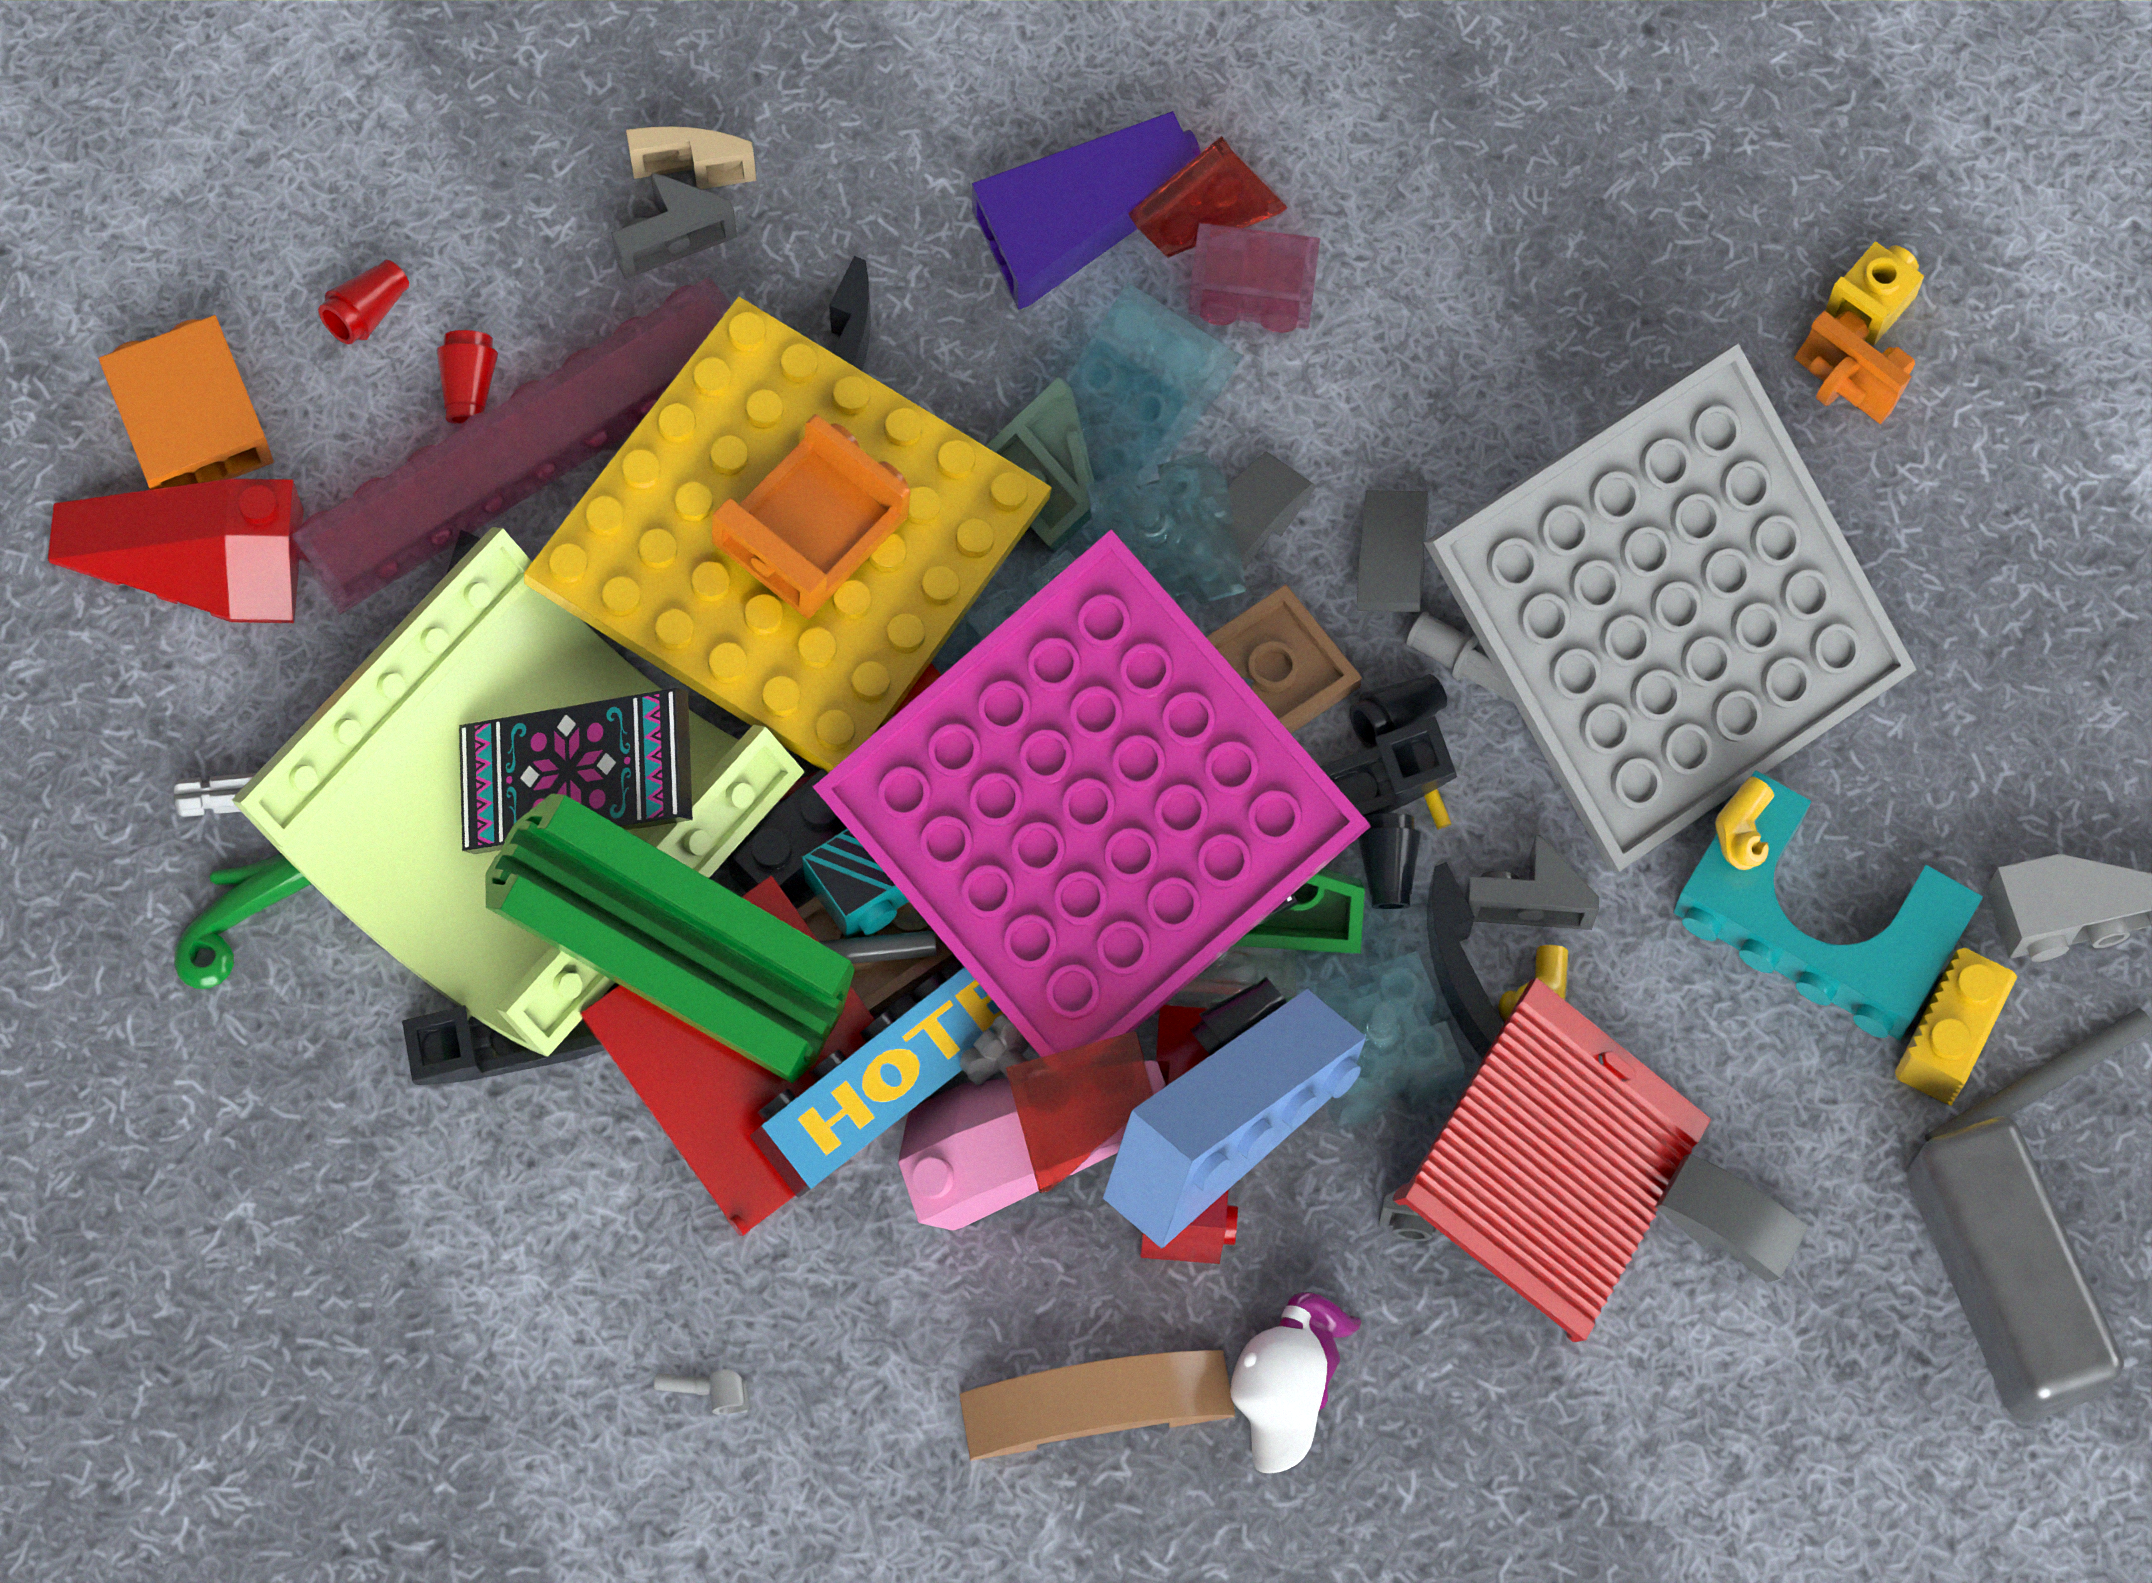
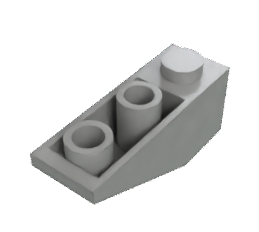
M2055 854L1998 867L1986 887L2009 959L2030 955L2031 961L2043 962L2065 954L2069 950L2068 945L2091 940L2094 948L2108 947L2126 940L2130 936L2129 931L2152 926V873L2064 854Z

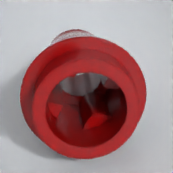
M386 259L379 265L325 293V302L318 308L320 319L327 330L344 344L350 345L357 339L367 340L402 296V293L409 288L408 278L396 263Z
M473 330L450 331L444 334L443 345L436 350L444 407L446 409V421L449 423L481 424L483 422V411L486 407L498 358V352L492 348L493 338L489 334Z

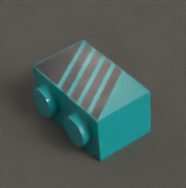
M846 829L802 857L806 883L845 938H852L862 931L869 935L881 930L897 915L896 910L909 902L849 829Z

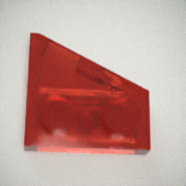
M1221 136L1129 212L1128 215L1138 230L1169 258L1281 214L1288 207L1279 194Z
M1136 1031L1005 1067L1040 1194L1053 1191L1128 1123L1131 1111L1154 1095Z

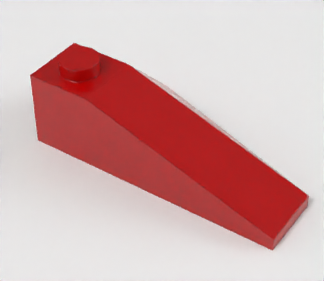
M230 478L58 502L53 505L48 561L51 564L116 585L124 584L155 594L161 600L174 604L179 602L210 612L211 616L229 622L294 623L304 510L293 479Z

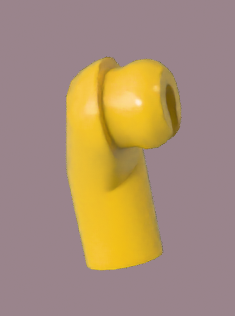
M1752 776L1747 778L1715 820L1724 858L1732 866L1742 870L1761 865L1766 860L1769 852L1768 842L1760 841L1761 835L1757 831L1754 821L1773 799L1774 793L1765 782Z
M1559 945L1539 946L1536 949L1534 978H1538L1565 1000L1569 951L1567 948ZM1528 983L1519 987L1517 991L1510 990L1502 994L1498 1010L1504 1022L1507 1020Z

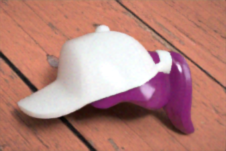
M1299 1292L1294 1294L1289 1299L1281 1315L1282 1319L1278 1327L1265 1330L1252 1338L1241 1352L1234 1368L1230 1389L1231 1399L1250 1421L1252 1460L1256 1470L1262 1473H1276L1287 1470L1297 1465L1305 1457L1314 1438L1318 1413L1325 1407L1328 1401L1329 1381L1340 1363V1355L1333 1338L1351 1336L1361 1326L1360 1318L1348 1316L1336 1304L1316 1293Z

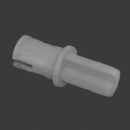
M1427 611L1418 617L1408 635L1407 647L1416 649L1452 669L1453 678L1461 680L1463 677H1466L1500 697L1513 701L1475 634L1469 637L1434 618Z

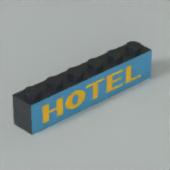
M965 967L949 980L945 978L940 970L909 994L916 1005L897 1019L889 1009L859 1033L866 1044L847 1058L839 1048L808 1072L816 1082L808 1090L796 1098L791 1090L787 1088L757 1112L765 1123L749 1136L797 1198L811 1190L963 1070L960 1067L963 1053L970 1048H975L973 1044L985 1031L991 1030L993 1032L994 1020L1004 1013Z

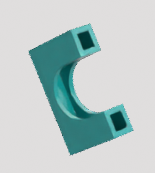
M1755 770L1752 777L1765 782L1774 793L1773 799L1754 821L1757 831L1761 835L1760 841L1768 842L1769 852L1766 860L1761 865L1747 870L1732 866L1724 858L1718 834H1716L1682 890L1673 913L1683 918L1682 924L1695 936L1707 941H1715L1718 938L1740 950V958L1753 969L1763 973H1772L1775 970L1795 981L1798 992L1808 1000L1824 1006L1830 1005L1832 1002L1853 1014L1855 1024L1868 1034L1879 1038H1886L1890 1035L1901 1041L1983 896L1925 865L1892 923L1877 936L1856 944L1837 945L1825 943L1806 935L1795 927L1783 913L1775 893L1774 872L1775 867L1802 824L1812 801Z

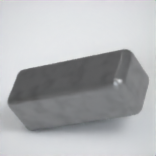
M1998 1116L1930 1139L1909 1166L1907 1182L2008 1412L2019 1421L2030 1422L2100 1397L2123 1372L2124 1358L2020 1127L2014 1120Z

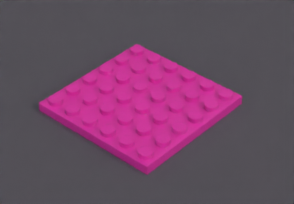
M1112 529L813 786L816 792L1064 1085H1067L1088 1068L1095 1065L1371 827L1368 821Z

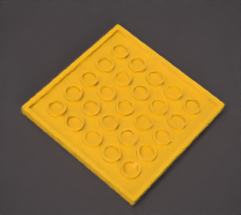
M738 296L524 572V584L747 724L766 727L781 745L819 769L823 768L829 773L889 721L1047 503L1052 487ZM814 414H817L830 425L837 423L845 427L856 438L860 449L876 462L884 461L893 465L906 479L911 495L908 518L807 620L712 543V515L729 497L737 504H740L803 440L806 422Z

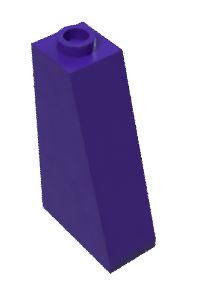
M1173 111L972 183V212L1018 310L1036 302L1195 188L1196 165L1202 163L1200 147L1191 130H1182Z

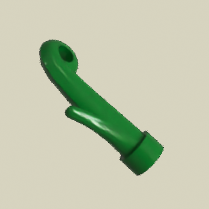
M282 853L250 865L211 872L209 878L213 884L237 886L206 908L182 933L175 947L174 967L178 977L186 985L196 989H209L221 984L229 976L234 966V954L230 945L219 934L312 884ZM200 949L215 952L216 957L214 961L207 967H196L195 958Z

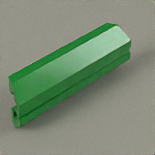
M550 794L514 823L504 840L505 844L498 856H495L485 874L487 909L792 1084L816 1063L825 1046V1042L831 1031L834 1030L844 1010L855 970L849 959L566 795Z

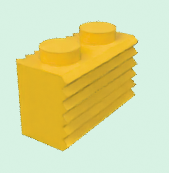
M1967 948L1956 950L1895 1070L1899 1081L1949 1106H1952L1965 1085L2018 977L2012 970Z

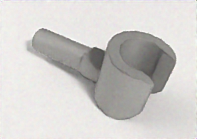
M718 1370L709 1374V1377H689L657 1373L655 1376V1390L698 1395L711 1394L712 1413L714 1414L742 1413L749 1410L748 1385L738 1373L732 1370Z

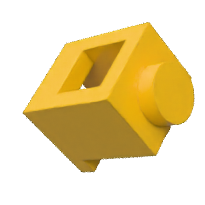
M1875 241L1844 277L1841 276L1834 284L1825 311L1834 318L1848 310L1853 312L1866 322L1867 329L1869 330L1866 341L1874 346L1916 298L1924 275L1918 271V262L1908 250L1897 245L1886 249Z

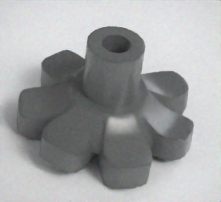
M1002 1014L994 1020L993 1032L987 1030L981 1034L973 1044L975 1048L968 1049L961 1057L960 1067L968 1074V1078L978 1086L984 1084L992 1074L998 1076L1001 1073H1004L1014 1085H1020L1028 1080L1034 1072V1066L1022 1055L1026 1052L1029 1042L1007 1016Z

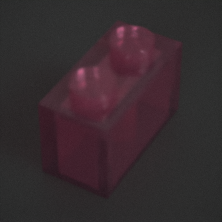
M1199 223L1188 314L1200 316L1204 321L1214 325H1229L1238 320L1261 323L1265 329L1279 333L1290 332L1296 328L1309 329L1320 238Z

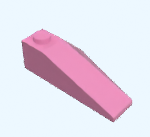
M1150 1060L1088 1068L1067 1085H1064L1054 1072L1031 1075L1028 1080L1020 1085H1014L1009 1078L986 1080L984 1084L979 1086L974 1082L962 1083L914 1107L907 1115L898 1163L918 1222L952 1231L963 1228L1118 1153L1131 1111L1166 1087L1158 1063Z

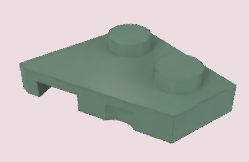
M1058 377L986 445L990 450L1052 487L1049 500L1030 526L1048 547L1055 551L1101 510L1072 388L1063 379Z

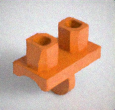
M1850 310L1843 312L1835 318L1826 311H1823L1814 320L1807 339L1798 350L1794 359L1824 382L1816 395V400L1824 406H1829L1841 395L1852 405L1858 407L1881 424L1892 413L1912 377L1909 374L1915 365V360L1899 347H1888L1882 354L1865 341L1869 334L1866 322Z

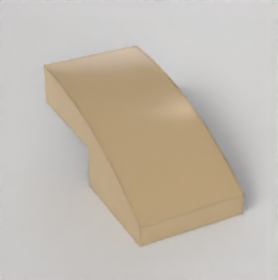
M645 127L626 130L634 179L649 177L653 173L661 175L694 169L696 186L699 189L757 181L752 142L713 130L691 127Z

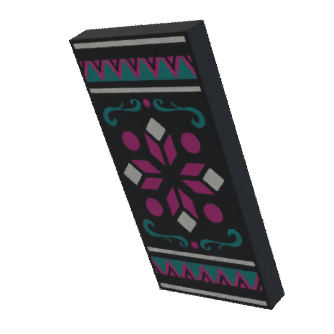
M672 688L459 725L462 851L480 854L501 850L505 844L504 840L514 823L550 794L566 795L625 830L693 820L687 691Z

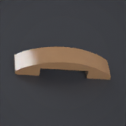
M1223 1350L1165 1352L1100 1360L1023 1375L959 1394L970 1461L1037 1450V1444L1164 1423H1168L1169 1428L1235 1417Z

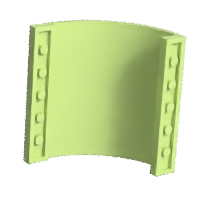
M492 527L231 801L308 881L394 958L457 1006L465 1005L476 1019L512 1041L548 1057L581 1021L582 1018L579 1014L598 1001L615 982L486 908L485 874L495 856H498L501 850L480 854L462 851L459 725L649 693L662 689L620 656L585 622L525 585L524 572L532 561L503 528ZM689 709L693 820L627 831L709 878L801 777L804 771L766 727L753 725L738 740Z

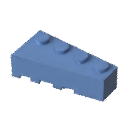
M1306 989L1131 1111L1103 1199L1162 1249L1331 1097L1339 1098L1351 1088L1361 1071L1357 1061L1366 1036L1310 990Z

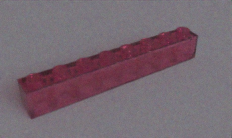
M709 276L694 286L684 285L676 289L667 297L663 305L644 317L636 316L626 320L615 330L613 336L594 348H584L576 351L565 360L560 369L540 381L532 380L521 385L511 395L510 400L489 413L481 412L471 416L460 426L458 432L437 445L421 447L407 459L406 464L384 478L376 477L366 481L355 491L352 498L331 511L322 510L310 516L301 525L300 530L291 535L300 561L339 615L348 611L456 543L461 529L468 533L474 532L632 433L731 307L730 302Z

